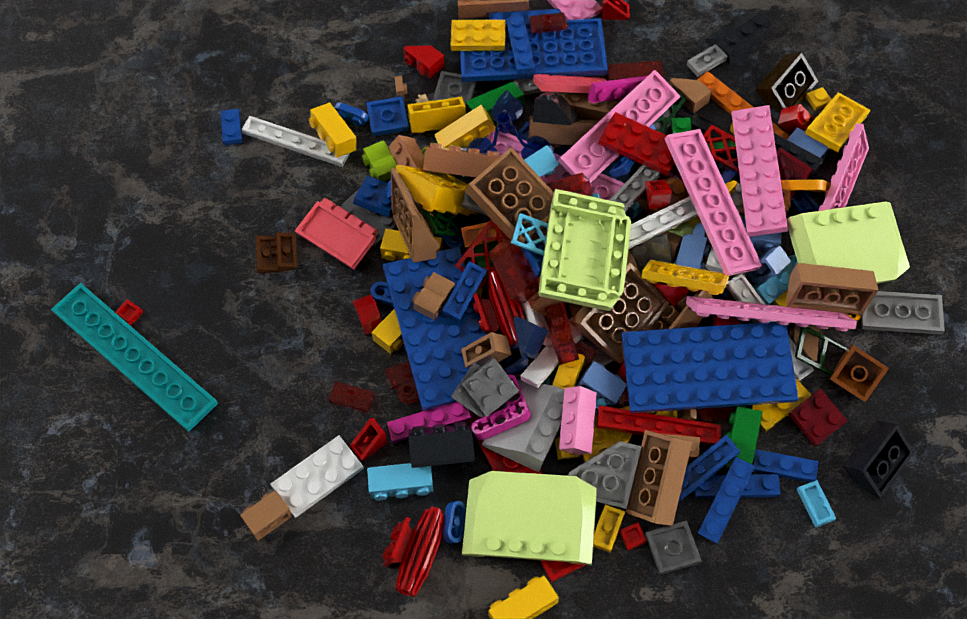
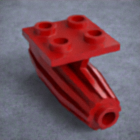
M498 269L486 275L489 299H481L476 293L473 294L475 302H472L476 314H480L481 320H478L481 330L485 331L486 335L491 332L497 333L501 330L502 334L507 336L511 348L518 343L513 318L517 316L526 320L516 289L505 270Z
M437 507L425 509L413 530L408 525L410 518L406 517L402 522H398L391 532L390 539L392 541L389 547H386L382 556L385 559L383 566L387 568L390 564L400 563L395 590L402 595L416 597L431 569L441 541L445 517L442 514V510Z

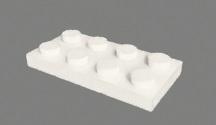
M338 435L272 482L271 486L278 492L291 510L292 515L296 518L359 473L364 467Z

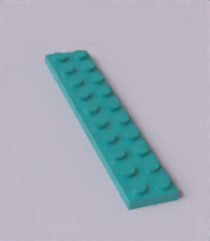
M82 283L77 285L51 309L57 317L187 432L195 427L218 404L217 400Z

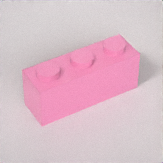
M582 386L564 389L559 450L574 455L592 453L597 392Z

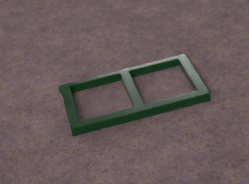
M801 327L794 358L831 376L833 371L823 366L828 343L844 351V353L847 347L809 327ZM806 331L822 339L818 363L801 355Z

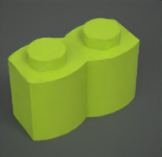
M384 140L363 148L364 155H362L365 166L369 165L371 168L369 169L371 177L383 182L390 180L391 169L395 168L396 170L397 163Z

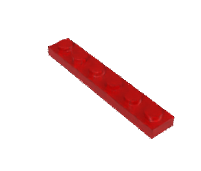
M599 406L597 408L596 428L638 435H644L645 430L660 434L700 437V444L713 446L721 438V425L643 412L630 413V410Z

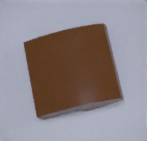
M276 232L275 236H256V273H273L297 269L296 233Z

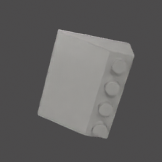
M517 379L530 410V418L520 425L484 439L482 446L539 472L561 426L564 390L546 384H541L537 389ZM513 396L510 401H516L519 396ZM506 402L502 404L499 410L507 407ZM517 408L518 414H521V408ZM506 418L499 419L496 424H502Z

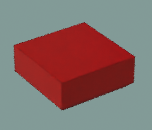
M127 299L115 313L131 326L143 313V310Z
M639 522L619 530L620 537L627 551L648 542Z

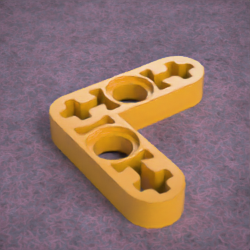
M781 180L782 189L788 191L826 193V190L830 188V182L825 180Z

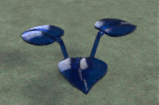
M508 90L498 98L492 109V117L497 123L493 143L491 144V141L487 138H476L469 144L466 150L475 148L480 149V153L486 154L488 151H497L494 146L497 143L499 132L509 133L513 131L522 146H524L521 151L523 160L546 145L554 154L551 144L542 137L532 136L528 139L527 144L523 141L512 121H516L521 117L523 106Z

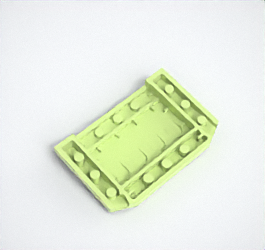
M555 189L550 208L538 291L540 297L607 311L612 309L624 292L631 220L625 214L623 203Z
M887 201L801 213L787 219V226L798 263L874 271L877 284L894 281L910 267L891 203Z
M490 471L469 480L462 555L547 560L592 565L597 488L576 476Z

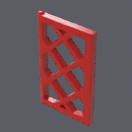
M711 125L703 137L706 143H709L713 159L739 173V168L733 164L737 163L738 159H732L730 155L731 151H736V147L728 148L726 140H730L735 143V137ZM714 131L721 135V137L711 138L710 133ZM712 142H723L724 148L714 149ZM726 152L728 160H724L716 156V154Z
M490 220L455 264V267L463 273L465 268L461 264L467 257H470L471 262L475 264L474 257L485 256L486 267L484 269L487 270L486 273L488 275V273L500 266L515 245L510 244L506 251H502L501 239H507L510 243L511 240ZM492 226L496 230V237L486 238V232ZM497 240L498 251L488 252L487 241ZM479 241H483L484 253L474 254V247ZM499 254V260L493 267H490L488 255ZM486 277L479 285V288L482 289L487 283Z

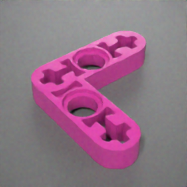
M508 374L519 390L514 396H519L516 401L507 400L506 408L476 420L471 426L476 439H487L520 425L530 418V410L514 375ZM517 408H521V414H518ZM506 418L502 424H496L499 419Z

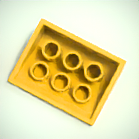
M396 165V170L415 201L423 205V209L430 212L436 210L441 213L448 211L455 215H458L459 212L465 216L479 214L461 206L465 190L468 186L467 183L448 173L425 171L422 168Z

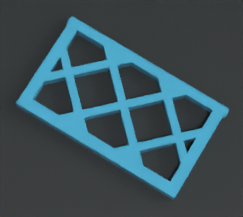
M520 213L511 244L544 256V250L536 248L535 244L543 242L545 245L546 236L543 235L539 227L548 229V223ZM522 220L530 222L532 226L525 229L521 222ZM535 229L540 238L532 241L527 232ZM523 234L528 243L525 244L517 241V237Z

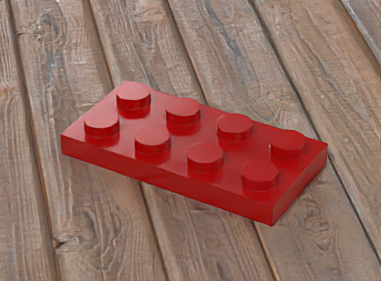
M617 112L613 114L598 141L599 145L667 176L675 164L665 141L667 135Z

